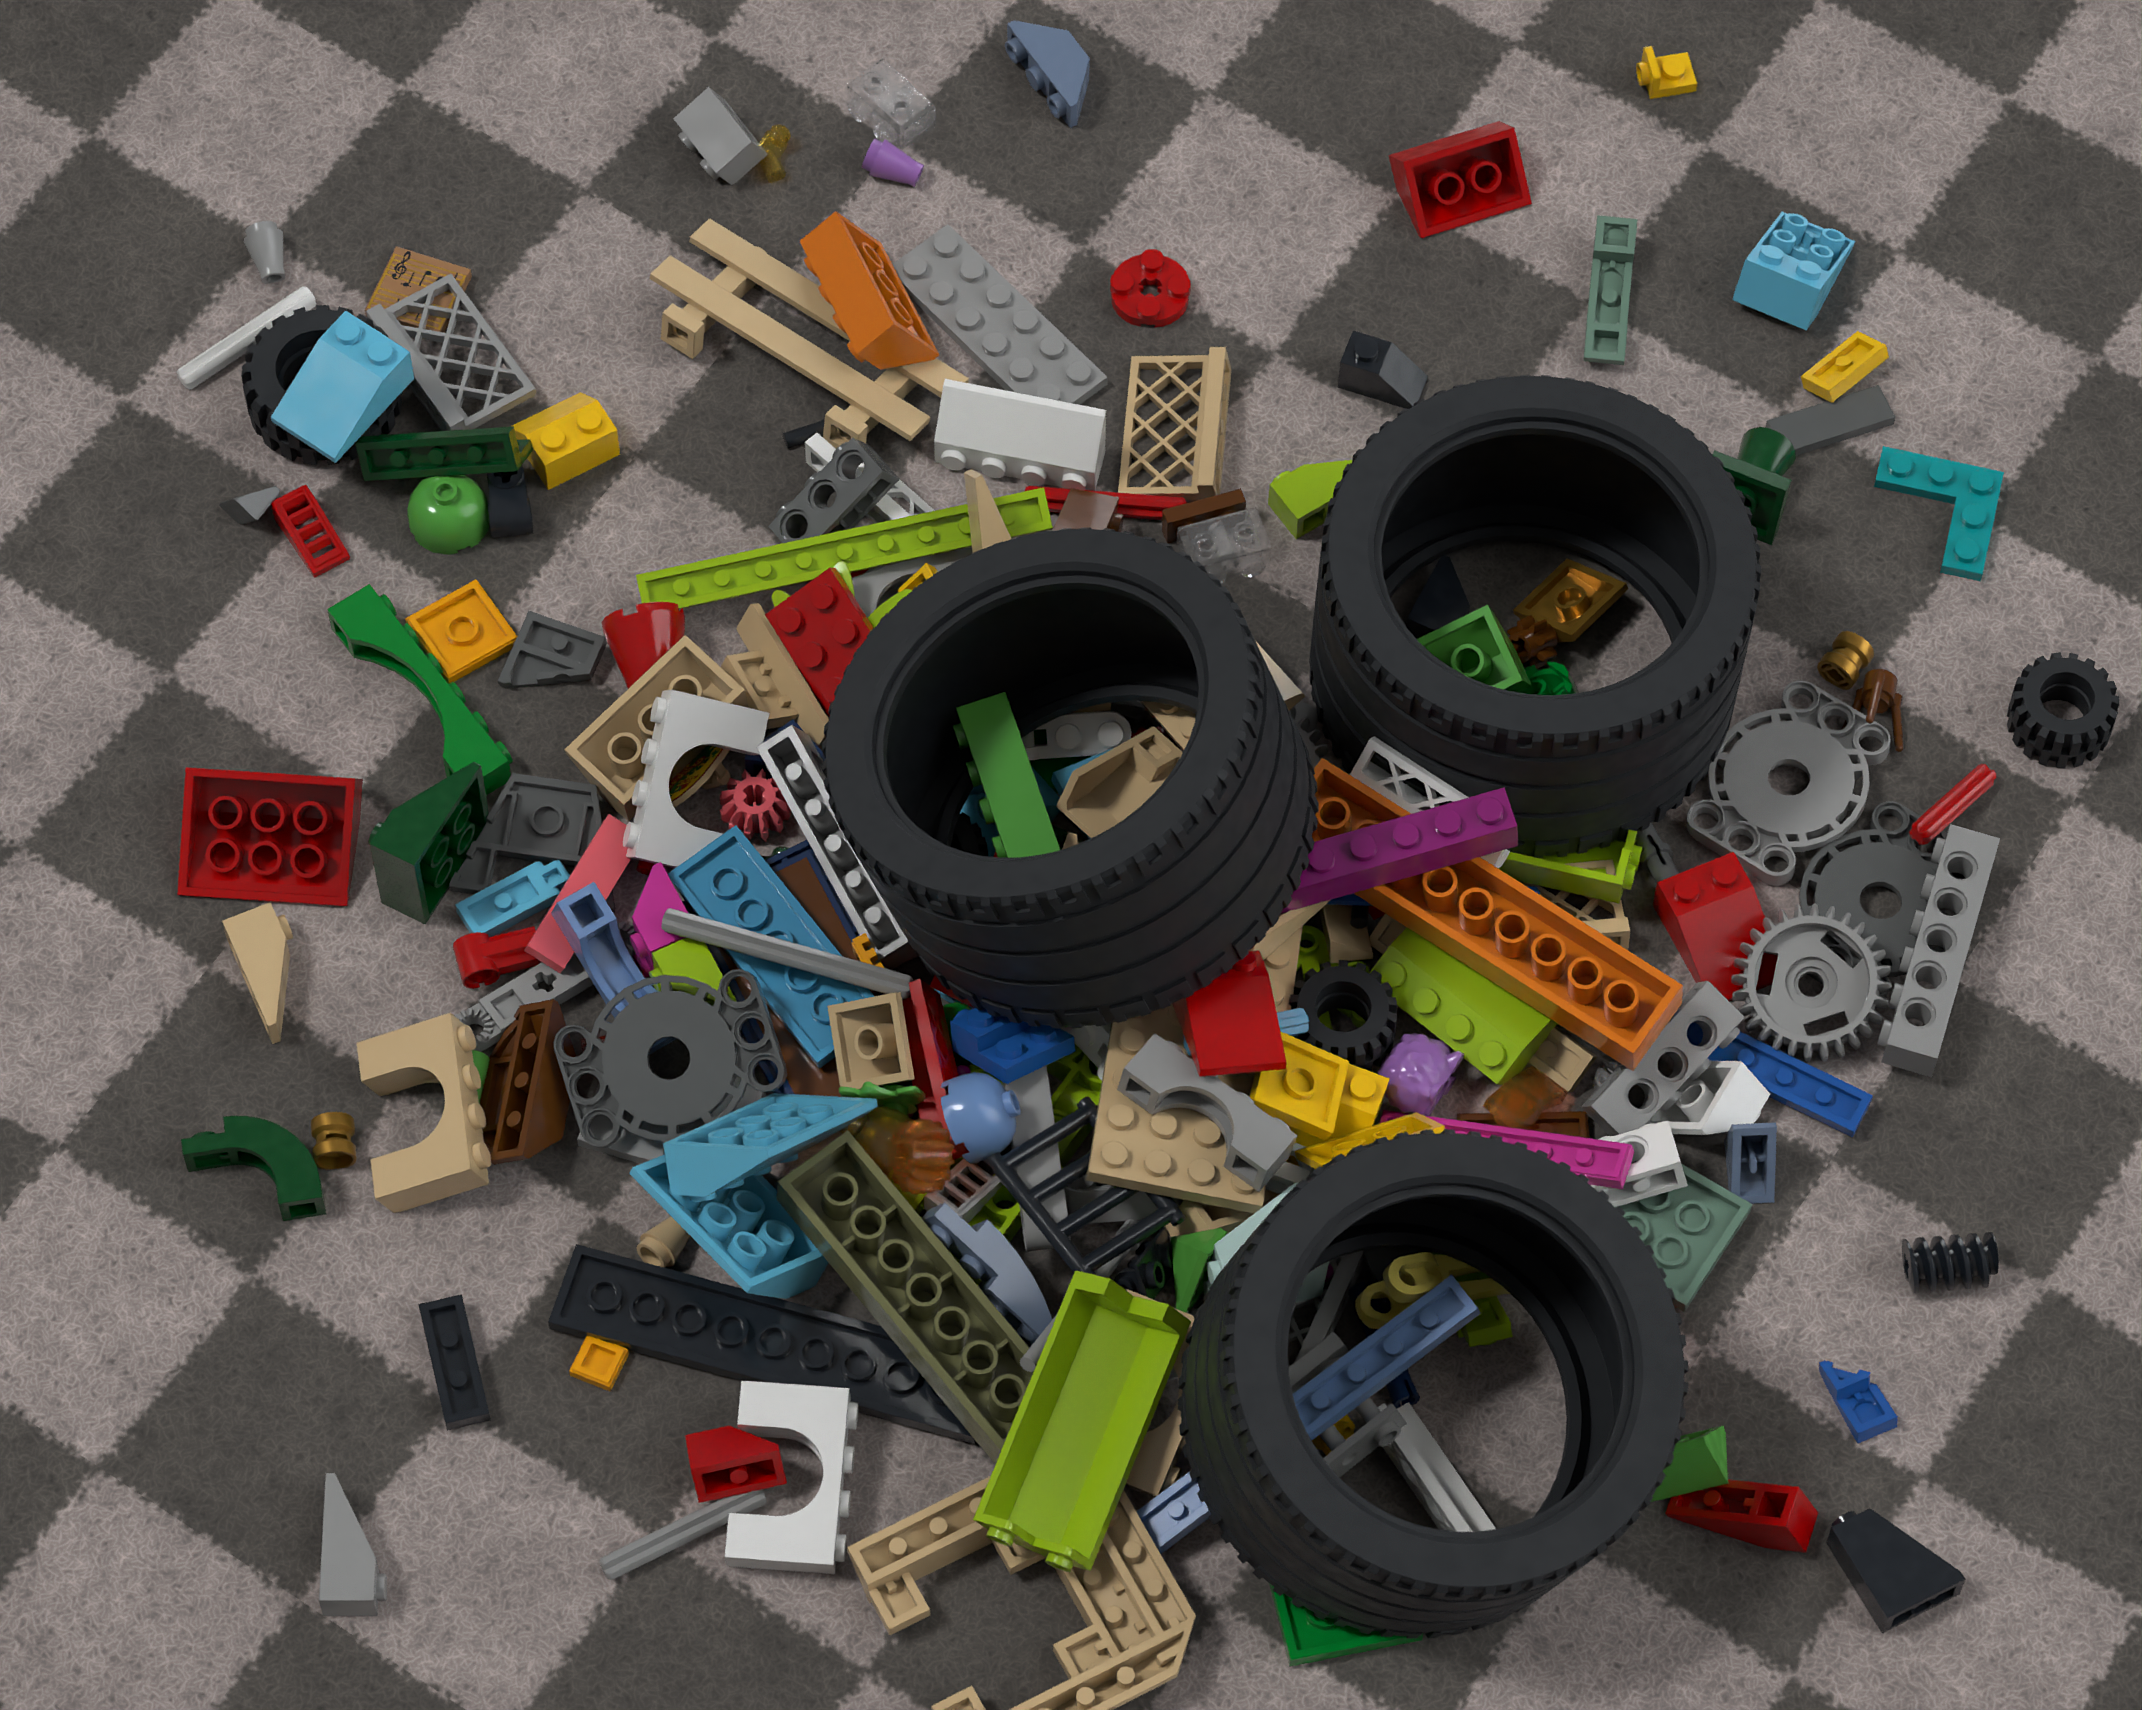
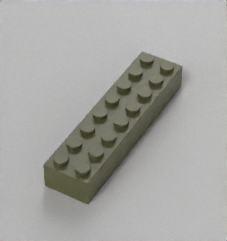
M847 1130L780 1179L777 1184L776 1200L996 1465L1033 1375V1372L1024 1370L1020 1365V1359L1028 1351L1029 1347Z

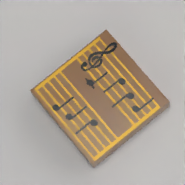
M396 246L365 308V314L366 310L379 303L386 309L449 274H452L465 292L472 278L471 269ZM447 290L434 297L432 306L453 309L456 298L450 290ZM406 312L397 317V320L401 325L418 328L422 314ZM429 315L425 329L445 333L450 319Z

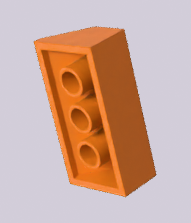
M836 211L800 240L807 255L804 262L808 269L818 277L821 283L818 287L819 292L833 306L836 312L833 314V319L838 327L848 335L850 342L847 343V346L858 361L863 363L866 360L882 370L931 361L939 356L881 242Z

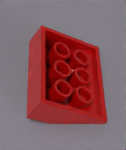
M186 767L177 895L348 906L360 826L363 779Z

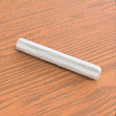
M300 287L179 368L177 375L180 382L188 390L193 389L244 355L252 343L256 344L255 336L264 327L268 329L273 327V320L281 315H284L286 318L292 316L295 309L305 307L306 311L313 309L316 306L314 295L307 287Z

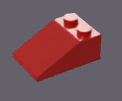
M1734 852L1657 882L1653 906L1695 982L1709 981L1729 1002L1732 1001V993L1743 989V986L1731 983L1732 975L1744 974V971L1733 965L1736 958H1748V956L1740 951L1741 943L1745 942L1753 946L1755 945V942L1749 935L1753 928L1762 934L1766 932L1762 923L1765 916L1756 892ZM1764 953L1762 956L1756 991L1772 985L1777 955Z
M1259 950L1249 951L1245 958L1234 964L1233 968L1227 973H1223L1213 980L1210 985L1205 988L1202 987L1186 999L1182 998L1172 1003L1199 1077L1286 1069L1287 1061L1270 977Z

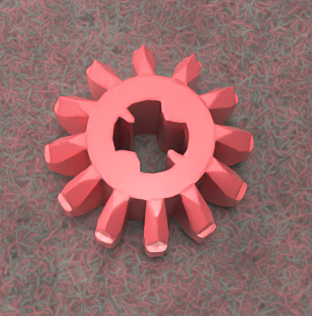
M761 769L757 777H751L744 770L742 781L730 778L727 783L728 790L721 791L720 805H722L720 816L723 823H729V829L737 825L741 831L744 830V835L749 841L753 838L754 833H760V837L766 842L769 838L768 829L781 833L783 821L789 820L791 809L773 777L767 780L766 772Z

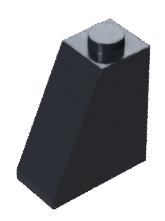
M1871 1508L1859 1514H1856L1855 1511L1847 1512L1832 1523L1826 1544L1881 1633L1960 1594L1965 1581V1577L1960 1570Z

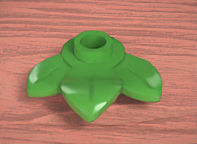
M868 1081L863 1084L860 1090L851 1087H839V1094L842 1097L877 1099V1108L882 1110L881 1114L884 1117L897 1120L906 1119L908 1114L915 1113L917 1111V1104L923 1102L926 1096L916 1086L884 1085L879 1087Z

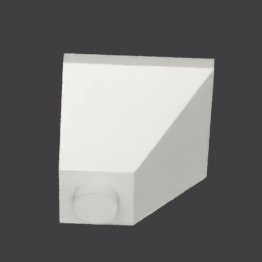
M1711 1061L1709 1067L1698 1078L1692 1080L1689 1077L1679 1087L1678 1090L1682 1092V1095L1669 1109L1663 1111L1660 1108L1649 1121L1657 1124L1668 1120L1672 1134L1709 1135L1728 1132L1733 1124H1753L1759 1118L1770 1093L1742 1061Z

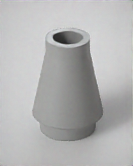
M261 221L250 225L245 230L244 244L260 273L262 283L269 284L282 281L285 278L283 232L278 229L277 224L273 221Z

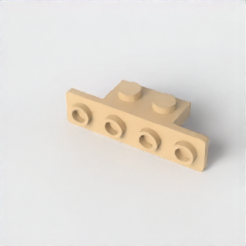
M759 603L750 604L737 626V632L749 652L727 655L721 668L745 689L748 708L770 713L766 729L782 727L793 719L822 750V743L826 739L824 727L829 718L824 713L809 684L803 678L789 652L768 621Z

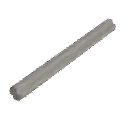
M672 908L666 910L662 919L661 928L671 934L881 993L901 992L902 999H906L910 995L908 983L912 982L913 978L907 974Z

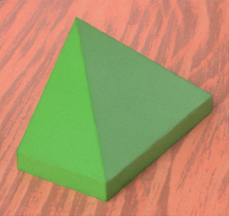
M1222 1228L1171 1237L1176 1309L1188 1313L1204 1293L1203 1282L1209 1279L1207 1262L1212 1260L1214 1244L1226 1236L1227 1231Z

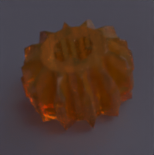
M931 1119L910 1120L909 1122L900 1123L897 1132L893 1133L891 1137L893 1146L888 1150L891 1154L889 1168L894 1170V1183L899 1184L902 1191L912 1194L933 1193L934 1191L943 1190L945 1181L951 1178L950 1166L955 1163L952 1159L954 1145L949 1143V1130L944 1129L941 1122L932 1121Z

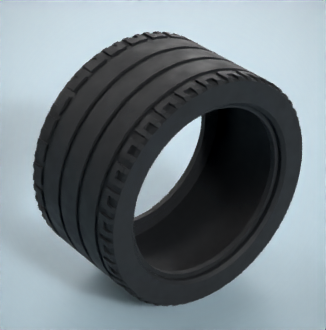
M1551 375L1498 376L1496 379H1480L1467 385L1459 384L1453 386V389L1448 391L1441 390L1436 392L1433 397L1427 400L1421 399L1415 402L1412 408L1400 411L1397 414V418L1393 421H1386L1381 425L1379 433H1373L1367 439L1365 448L1358 449L1353 455L1352 463L1346 465L1343 470L1342 479L1340 482H1337L1333 498L1329 501L1323 527L1309 657L1312 701L1317 707L1318 722L1323 723L1322 732L1325 739L1331 740L1332 752L1336 758L1342 759V767L1347 773L1352 772L1369 739L1376 737L1467 797H1473L1505 787L1518 830V846L1507 850L1535 858L1551 855L1563 857L1567 856L1568 853L1576 852L1581 854L1595 847L1601 849L1608 847L1611 842L1616 840L1619 842L1626 840L1629 829L1643 831L1649 827L1651 822L1658 823L1664 819L1669 809H1677L1682 804L1683 797H1689L1695 791L1696 784L1707 776L1710 762L1715 761L1729 730L1761 585L1759 583L1761 578V566L1759 565L1760 545L1756 544L1758 538L1757 530L1751 525L1752 514L1750 509L1744 506L1745 497L1740 490L1735 488L1734 478L1731 473L1723 469L1724 464L1718 457H1714L1708 450L1709 447L1703 441L1697 440L1691 430L1683 428L1676 422L1675 418L1669 414H1663L1659 411V408L1651 404L1647 405L1637 400V397L1623 394L1611 387L1606 388L1589 381L1583 382L1568 377H1551ZM1501 541H1528L1550 544L1591 557L1629 581L1647 599L1662 620L1670 637L1671 645L1661 656L1632 676L1592 691L1565 695H1534L1507 691L1469 678L1436 658L1407 629L1390 598L1409 577L1422 567L1440 558L1442 554L1447 555L1470 546ZM1375 752L1370 761L1392 775L1389 761ZM1400 768L1401 774L1407 773L1406 771ZM1417 778L1403 780V783L1428 798L1423 782ZM1435 791L1437 797L1443 796L1442 794ZM1452 801L1439 803V806L1452 803Z
M1064 528L1055 531H1041L1030 535L1026 534L993 544L961 560L959 559L943 570L938 571L914 588L907 596L903 597L889 613L883 616L877 626L869 632L866 640L854 653L851 663L844 670L843 679L836 687L834 692L835 699L830 704L828 710L830 718L824 727L826 739L822 743V752L826 757L822 763V772L826 777L824 786L830 796L828 800L830 808L835 814L834 817L845 838L920 961L924 963L932 976L938 978L942 986L947 990L951 989L959 999H968L971 1005L978 1010L986 1009L989 1015L995 1017L1005 1016L1008 1017L1010 1022L1018 1024L1027 1022L1029 1026L1035 1027L1047 1025L1057 1029H1061L1064 1026L1075 1029L1096 1025V1027L1105 1026L1112 1022L1120 1023L1127 1021L1129 1018L1151 1014L1152 1011L1160 1008L1164 1009L1182 998L1186 999L1193 995L1194 992L1202 987L1205 988L1210 985L1213 980L1221 974L1227 973L1233 968L1234 964L1245 958L1255 944L1262 941L1269 928L1274 927L1279 920L1278 916L1284 908L1288 907L1292 900V893L1298 889L1301 883L1300 876L1302 871L1307 869L1310 861L1308 854L1313 851L1314 840L1312 833L1317 830L1318 820L1315 814L1319 811V803L1315 797V793L1318 791L1317 782L1313 776L1315 771L1309 758V752L1239 606L1233 601L1226 587H1222L1219 579L1214 574H1208L1200 562H1193L1191 557L1184 552H1175L1172 546L1167 543H1156L1154 538L1147 536L1138 537L1132 532H1116L1114 529ZM1005 692L1021 738L1038 727L1065 714L1098 704L1119 701L1157 702L1176 706L1196 714L1189 741L1170 775L1138 809L1105 832L1066 849L1028 857L999 858L980 856L951 847L954 829L960 812L974 788L966 767V762L973 760L969 748L960 749L953 729V725L960 723L956 708Z
M1432 1129L1422 1130L1419 1134L1410 1135L1404 1132L1396 1134L1391 1140L1382 1137L1376 1139L1371 1144L1356 1146L1346 1156L1342 1153L1330 1162L1312 1171L1306 1180L1302 1179L1295 1185L1232 1256L1203 1298L1205 1302L1198 1308L1192 1328L1186 1339L1189 1347L1182 1355V1375L1179 1377L1178 1388L1182 1390V1396L1178 1399V1410L1181 1411L1182 1422L1179 1425L1180 1436H1185L1186 1442L1182 1447L1184 1457H1188L1192 1469L1189 1472L1191 1480L1198 1484L1200 1490L1197 1495L1200 1501L1205 1502L1211 1513L1209 1518L1212 1524H1218L1223 1531L1222 1539L1226 1544L1229 1542L1239 1553L1237 1558L1243 1564L1247 1561L1255 1569L1252 1573L1259 1580L1263 1577L1274 1586L1272 1590L1281 1596L1284 1593L1292 1598L1291 1603L1298 1608L1301 1606L1306 1607L1314 1612L1313 1616L1322 1620L1325 1617L1334 1619V1625L1343 1628L1348 1625L1359 1629V1632L1365 1634L1377 1631L1380 1632L1381 1637L1396 1635L1407 1636L1406 1639H1416L1423 1633L1426 1634L1427 1638H1438L1440 1635L1462 1634L1469 1627L1477 1630L1507 1618L1514 1611L1516 1613L1521 1611L1581 1569L1617 1541L1640 1517L1639 1511L1646 1508L1653 1499L1652 1496L1657 1487L1662 1484L1666 1476L1663 1470L1669 1467L1673 1461L1675 1444L1680 1440L1682 1433L1678 1428L1679 1423L1685 1419L1686 1409L1683 1406L1684 1396L1688 1394L1689 1383L1684 1381V1375L1689 1370L1688 1361L1684 1360L1683 1354L1686 1339L1685 1335L1680 1334L1679 1326L1682 1324L1680 1313H1675L1672 1300L1675 1298L1672 1288H1667L1664 1281L1667 1276L1662 1267H1657L1652 1257L1654 1251L1649 1244L1645 1246L1639 1237L1642 1233L1637 1226L1632 1228L1623 1217L1625 1212L1619 1206L1615 1208L1608 1201L1609 1196L1603 1190L1598 1192L1589 1185V1179L1583 1174L1577 1176L1569 1171L1571 1166L1561 1162L1558 1164L1548 1159V1154L1541 1150L1536 1152L1527 1150V1145L1518 1141L1513 1145L1503 1142L1501 1136L1491 1135L1489 1138L1481 1137L1480 1132L1469 1131L1468 1134L1456 1133L1454 1129H1444L1438 1134H1435ZM1382 1247L1422 1249L1452 1257L1476 1268L1504 1287L1518 1300L1539 1327L1553 1353L1561 1376L1566 1406V1437L1562 1460L1555 1481L1534 1517L1504 1528L1486 1531L1455 1532L1432 1529L1397 1518L1372 1505L1354 1492L1335 1474L1314 1446L1300 1419L1289 1379L1287 1356L1289 1327L1299 1290L1309 1272L1338 1257L1361 1250Z

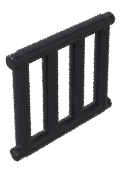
M1086 1096L1076 1105L1077 1110L1002 1156L997 1152L989 1156L987 1163L1074 1273L1076 1270L1096 1275L1094 1271L1167 1224L1171 1223L1175 1227L1183 1223L1186 1216L1172 1197L1145 1192L1158 1210L1083 1257L1068 1237L1139 1191L1114 1186L1056 1223L1041 1203L1087 1175L1090 1152L1031 1189L1028 1188L1014 1169L1089 1123L1094 1129L1098 1106L1095 1105L1089 1096Z

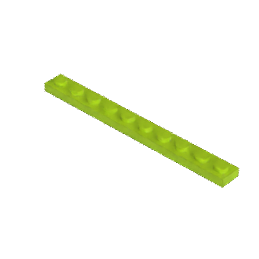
M1044 487L993 498L1011 538L1053 529ZM968 505L954 506L637 574L636 579L641 602H672L678 604L680 610L682 608L810 582L828 568H834L838 562H845L850 573L972 547Z

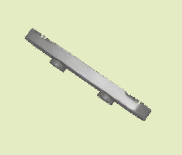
M617 921L621 937L629 940V945L627 944L626 948L633 959V955L636 953L629 936L635 934L634 928L630 923L626 924L625 921L618 923ZM574 952L561 973L541 962L481 998L476 1005L468 1008L466 1011H460L461 1014H456L455 1017L465 1025L479 1024L484 1027L480 1036L476 1035L475 1050L481 1052L499 1042L504 1031L516 1020L514 1014L520 1005L551 999L556 1000L560 1005L594 984ZM545 981L548 985L552 984L553 990L546 992L544 989H539L538 984Z

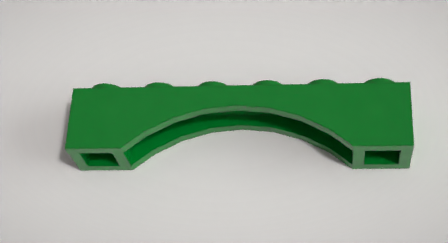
M368 584L327 609L332 631L353 658L372 662L396 672L412 683L428 699L437 713L444 730L443 761L446 777L475 762L481 765L486 795L508 782L511 776L509 764L513 762L508 749L501 741L494 743L488 735L489 728L483 717L477 711L471 713L464 705L466 700L460 688L454 682L448 684L442 677L443 671L437 659L430 652L424 654L418 646L420 642L416 633L408 623L401 625L395 617L397 613L392 602L385 594L379 596L372 586Z

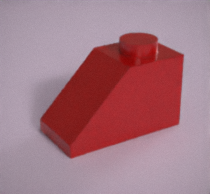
M729 1425L685 1435L690 1469L699 1503L787 1484L779 1446L776 1443Z

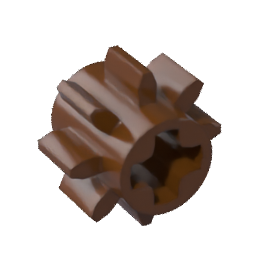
M1530 615L1518 620L1517 626L1507 630L1510 636L1509 639L1522 665L1529 662L1530 666L1535 665L1538 669L1547 665V660L1558 654L1555 650L1558 643L1556 631L1547 623L1546 619L1535 623L1534 617Z

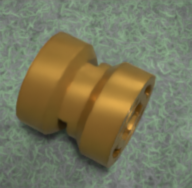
M1842 631L1832 643L1833 650L1823 655L1817 665V669L1824 680L1840 689L1849 690L1859 679V670L1867 667L1873 659L1874 650L1869 642L1860 635L1850 631Z
M327 1112L319 1114L311 1120V1135L316 1140V1145L312 1151L316 1167L325 1170L348 1168L356 1162V1146L351 1142V1137L355 1134L354 1118L351 1115L343 1112Z

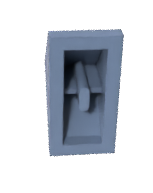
M1775 1122L1733 1124L1724 1139L1729 1191L1749 1203L1774 1202L1777 1136Z

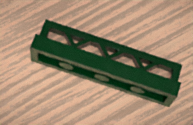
M514 426L361 436L355 443L364 481L518 471L533 451L531 439L517 440Z

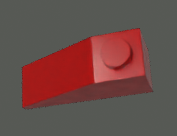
M1729 1479L1727 1484L1671 1497L1665 1513L1668 1517L1763 1548L1805 1553L1818 1516L1817 1510L1800 1487Z

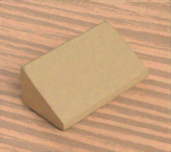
M1326 904L1319 910L1330 963H1339V960L1357 961L1373 959L1367 926L1363 929H1356L1350 924L1352 905Z

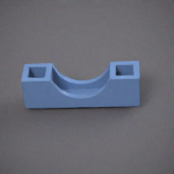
M595 882L556 903L551 914L606 1004L624 988L645 979L630 956L620 935L617 919ZM649 985L634 992L637 998H640L646 994L658 991ZM626 999L621 1001L612 1010L611 1013L614 1018L629 1005ZM664 1037L658 1040L652 1046L649 1055L677 1038Z

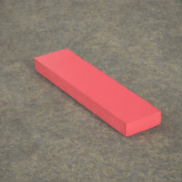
M610 814L602 822L524 950L558 973L564 970L574 951L551 914L556 903L592 882H595L606 900L631 858L626 857L628 848L623 847V837L627 825Z

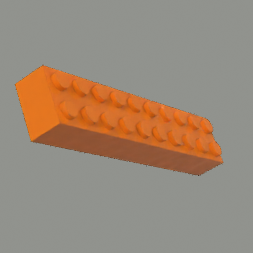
M1321 758L1314 768L1315 774L1313 776L1318 788L1315 797L1319 803V811L1315 814L1318 820L1317 830L1312 833L1314 842L1411 814L1324 758ZM1481 857L1354 893L1632 1071L1640 1063L1682 1004V984Z

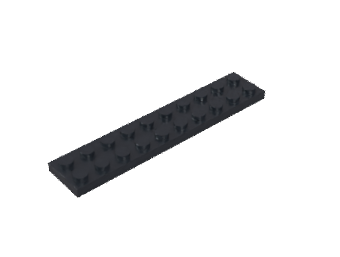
M576 1244L548 1321L549 1329L581 1338H586V1336L594 1337L625 1347L629 1351L740 1381L849 1388L851 1402L858 1403V1413L968 1443H975V1439L879 1325L775 1297L749 1294L742 1288Z

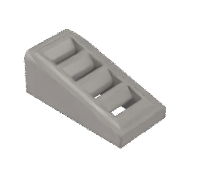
M963 1159L924 1196V1209L928 1211L945 1202L966 1223H969L1003 1184L996 1175L992 1177L977 1166L979 1162L971 1164ZM972 1172L984 1181L985 1184L980 1187L968 1178L967 1175ZM961 1183L974 1194L969 1197L959 1190L957 1186ZM952 1195L962 1205L958 1208L946 1198Z

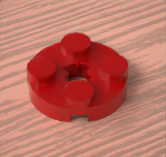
M1145 250L1141 255L1133 256L1121 263L1111 276L1110 292L1112 306L1123 320L1132 325L1140 327L1141 324L1154 325V328L1167 326L1178 320L1187 309L1191 293V283L1188 274L1178 262L1164 256L1159 250ZM1143 286H1157L1159 295L1154 296L1148 293L1144 296L1141 294Z

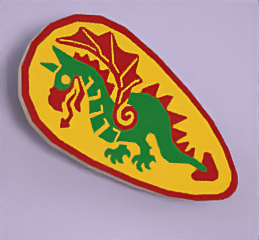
M706 746L669 782V794L674 808L688 799L700 787L712 789L726 785L729 782L730 773L721 762L730 750Z

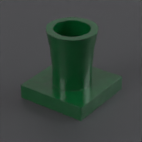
M1756 427L1748 430L1743 435L1737 458L1714 450L1712 455L1722 461L1724 464L1723 469L1726 472H1730L1734 478L1735 488L1740 490L1745 497L1744 506L1748 507L1751 511V525L1757 530V540L1772 545L1778 533L1792 481L1783 477V475L1795 462L1796 452L1792 443L1783 434L1770 428Z

